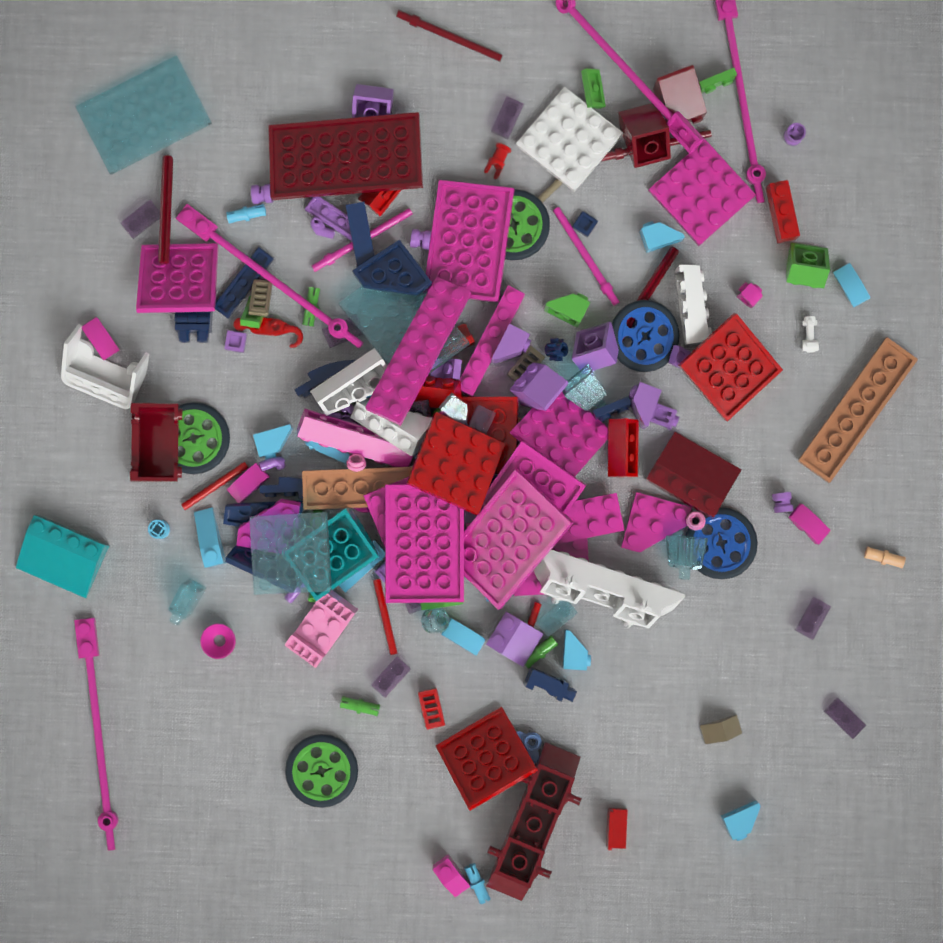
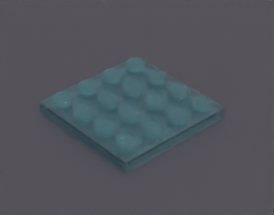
M327 512L249 517L254 595L332 591Z

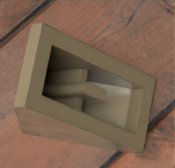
M737 715L700 725L705 744L725 742L742 734Z

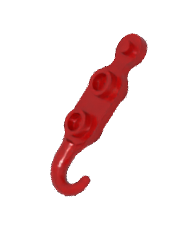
M237 318L234 321L236 330L244 331L245 329H250L256 335L280 336L287 333H295L297 341L294 344H290V348L298 347L303 341L301 329L279 319L263 318L260 328L240 325L241 318Z

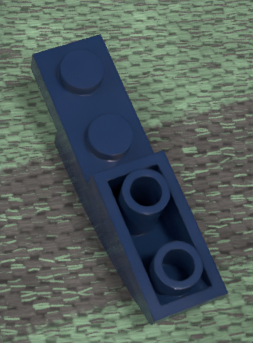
M356 360L337 361L308 372L307 374L311 380L294 389L299 398L311 396V390Z
M279 477V485L260 486V493L265 494V497H277V493H284V497H292L299 493V500H303V482L300 478Z

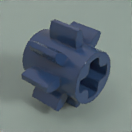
M550 338L551 343L545 345L546 356L550 357V361H563V357L568 354L567 343L564 342V339Z

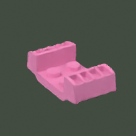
M333 590L316 601L297 630L290 636L285 646L317 668L356 614L358 608Z

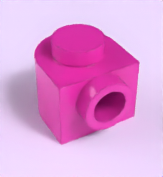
M747 282L743 283L738 289L740 293L736 296L749 308H753L763 297L762 289L758 285L748 284Z

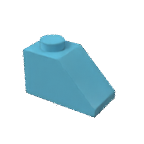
M653 221L645 223L639 231L646 253L682 242L685 238L683 233L660 222L655 224Z
M288 424L254 434L253 437L259 457L265 458V460L276 457V454L281 452L293 430L292 425Z
M565 629L562 668L587 671V666L591 665V655H588L586 648L573 633Z
M756 800L721 815L732 840H743L747 837V834L751 833L761 807Z

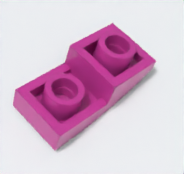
M97 317L82 326L83 332L103 361L119 351V348Z
M257 462L245 471L227 491L238 503H243L270 476L261 470Z
M801 503L788 517L799 530L807 534L814 544L819 545L831 531L812 511Z

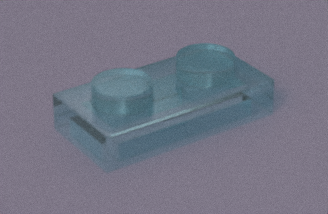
M561 601L536 621V623L549 637L578 612L570 602Z

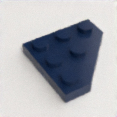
M400 240L352 270L353 275L362 287L367 289L417 296L432 285V281Z

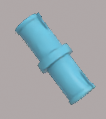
M264 204L252 207L243 206L242 209L226 212L229 224L243 220L247 222L252 218L267 215Z
M472 863L469 864L470 867H464V870L471 882L470 887L474 889L479 900V904L486 903L485 900L488 902L491 898L484 886L485 881L480 877L476 868V864Z

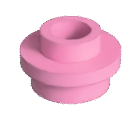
M353 454L349 456L347 460L348 469L358 472L366 467V461L362 455Z
M691 512L686 518V524L691 530L697 531L705 526L706 520L701 512ZM695 518L700 520L698 524H693Z

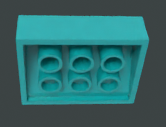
M345 508L284 552V555L315 601L321 599L379 557L362 523L351 508Z
M34 515L26 531L16 569L83 598H87L110 545L43 516Z

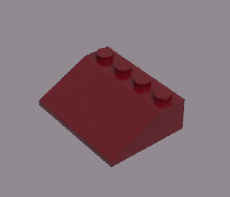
M674 432L646 481L709 518L714 519L742 469Z

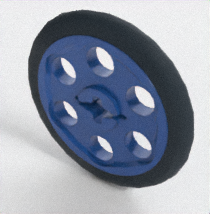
M652 300L634 301L623 307L613 319L612 326L619 350L617 359L624 366L634 371L651 372L664 367L669 362L673 346L679 345L680 333L677 321L670 310L658 302ZM647 312H651L654 316L651 323L646 322L644 319ZM630 317L636 321V325L632 329L627 326V320ZM661 325L667 328V333L664 336L658 333V327ZM642 332H643V333L648 332V334H647L648 340H647V339H644V340L641 339V338L643 337L642 334H641ZM625 336H629L632 340L629 347H625L622 343ZM656 344H661L663 347V351L659 355L654 352ZM639 349L645 352L643 360H638L636 357V352Z
M720 507L714 519L704 515L705 525H710L713 529L710 535L703 534L702 529L694 531L688 527L685 536L686 554L695 569L703 575L721 580L734 578L747 570L754 561L758 545L757 535L751 522L740 512L731 508ZM695 518L693 524H698L700 520ZM727 519L730 521L731 527L729 530L721 528L720 523L722 520ZM736 533L744 534L745 541L739 544L735 541L734 536ZM719 536L722 541H726L723 549H721V546L716 545L719 541ZM700 543H705L708 546L707 553L701 554L698 552L697 547ZM731 552H739L741 557L738 562H733L730 559ZM718 556L721 558L722 564L720 567L712 565L711 560L713 557Z

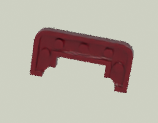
M131 403L133 419H131L132 468L130 471V481L178 482V478H182V466H178L179 420H182L183 410L179 408L178 404Z

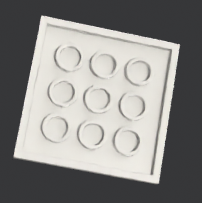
M564 87L519 139L516 146L575 192L623 136V132L594 109L587 108L585 102Z

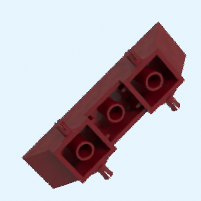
M544 743L535 765L538 771L533 773L531 777L528 776L522 780L527 786L501 850L490 845L487 853L497 857L486 884L487 887L522 901L538 874L548 879L550 878L552 871L541 867V862L563 807L568 801L579 806L582 798L571 794V788L581 756L550 743Z

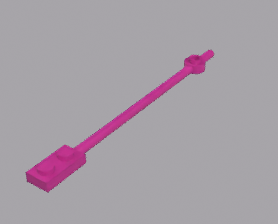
M556 0L558 11L563 14L570 13L668 120L669 132L689 154L694 152L704 140L702 135L679 111L674 114L671 113L575 8V0Z
M715 0L718 21L725 20L732 65L737 73L735 81L751 166L746 172V179L750 184L754 185L757 203H763L765 201L761 183L766 177V171L757 162L732 20L738 17L736 1ZM758 171L760 176H754L753 172Z
M186 204L175 218L205 242L210 238L327 324L329 326L328 330L334 338H345L357 348H361L364 342L348 331V325L343 319H331L217 234L215 231L218 227L190 205ZM336 325H341L339 331L335 330Z
M95 618L74 620L78 657L79 659L85 658L103 807V813L98 817V826L106 833L107 850L110 851L115 850L113 829L117 826L119 819L117 814L111 811L93 660V657L100 656ZM105 818H108L110 820L109 825L105 824Z

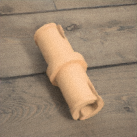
M867 546L864 554L866 559L881 562L882 565L889 564L903 568L906 560L904 556L889 553L888 550L881 551L870 548L869 546Z

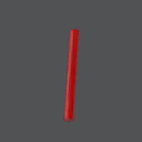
M244 461L182 503L183 509L187 510L249 468L247 463Z
M381 579L373 580L390 655H395L398 652L385 603Z

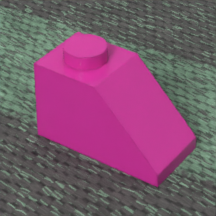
M449 854L433 865L432 870L454 897H457L470 887L469 882Z

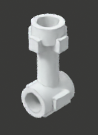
M815 316L804 317L802 326H806V340H802V351L814 353L819 350L818 339L814 340V326H817V320Z

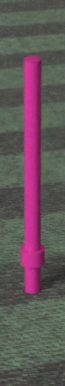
M560 207L553 210L554 214L601 286V291L604 295H607L612 305L616 306L620 301L613 292L614 288L610 282L606 281Z
M410 208L370 231L371 239L413 215ZM352 242L332 254L324 255L322 260L311 265L314 272L326 265L334 264L335 260L354 250Z

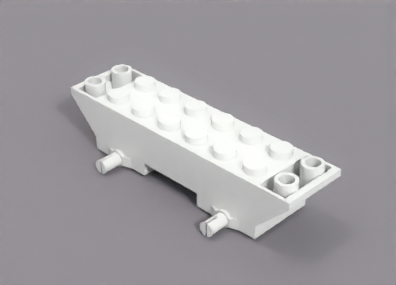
M550 550L533 570L541 584L540 593L551 596L552 603L558 604L562 600L577 604L580 599H584L614 609L613 617L623 620L624 626L630 628L632 625L650 628L659 617L672 611L685 598V594L680 593L677 589H668L662 587L659 583H650L644 581L641 577H632L626 575L623 571L611 570L602 564H593L584 558L572 557L566 552Z

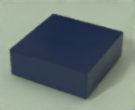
M582 211L572 228L588 238L598 220Z

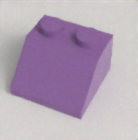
M356 84L353 94L352 118L392 115L394 89Z
M609 321L576 333L572 360L582 374L617 363L619 350L612 323Z
M509 324L492 357L491 363L497 364L518 357L522 352L526 353L532 341L529 339L530 334Z
M533 362L527 367L523 375L515 381L510 391L515 397H518V402L521 406L546 411L569 383L548 366Z
M639 382L636 386L634 385L628 396L631 399V409L636 419L639 420L640 428L645 429L649 426L662 390Z
M506 611L486 645L524 667L543 633Z

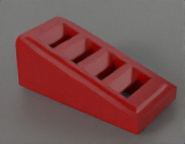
M437 688L419 691L418 696L426 729L445 726ZM432 695L435 697V699L424 701V697ZM431 703H436L437 705L430 708H426L425 706ZM438 710V714L427 715V712ZM440 717V721L429 723V719Z

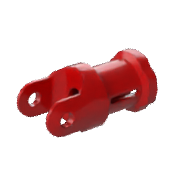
M496 143V150L484 168V173H488L492 165L495 167L496 172L493 176L495 180L498 179L505 166L504 161L508 153L512 151L511 148L502 143Z

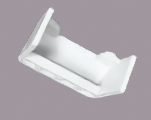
M78 324L64 343L61 370L62 381L66 385L120 408L129 409L131 403H134L146 376L149 353L146 352L139 363H130L127 369L109 361H103L102 358L93 355L94 349L91 343L81 339L82 325Z

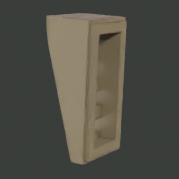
M253 280L249 315L268 316L272 296V283L269 281Z
M531 345L507 373V376L514 382L520 378L514 373L516 370L522 375L525 372L519 367L520 364L525 368L529 366L524 362L525 358L531 363L539 364L545 359V356ZM530 352L539 359L537 362L528 355Z

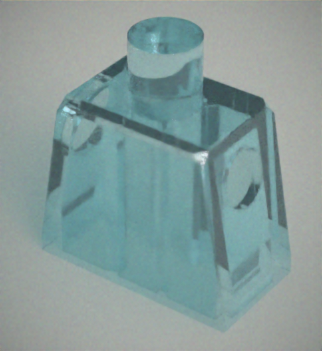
M589 364L567 380L569 384L562 391L564 396L585 411L593 406L598 409L606 405V401L603 398L607 393Z
M678 534L666 535L669 567L679 568L678 579L690 580L691 570L702 567L708 538Z
M192 579L182 583L168 609L173 613L169 621L179 626L183 619L191 616L206 587Z

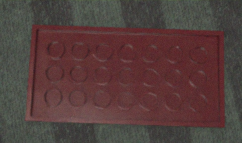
M419 112L268 125L270 194L272 200L423 188Z

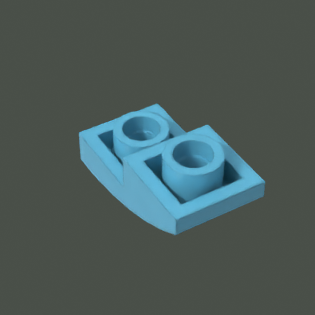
M851 263L833 272L853 308L870 299L869 293Z
M450 618L441 633L442 636L477 656L486 640Z

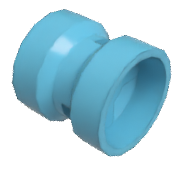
M153 520L148 526V533L155 539H163L169 535L170 526L164 520Z

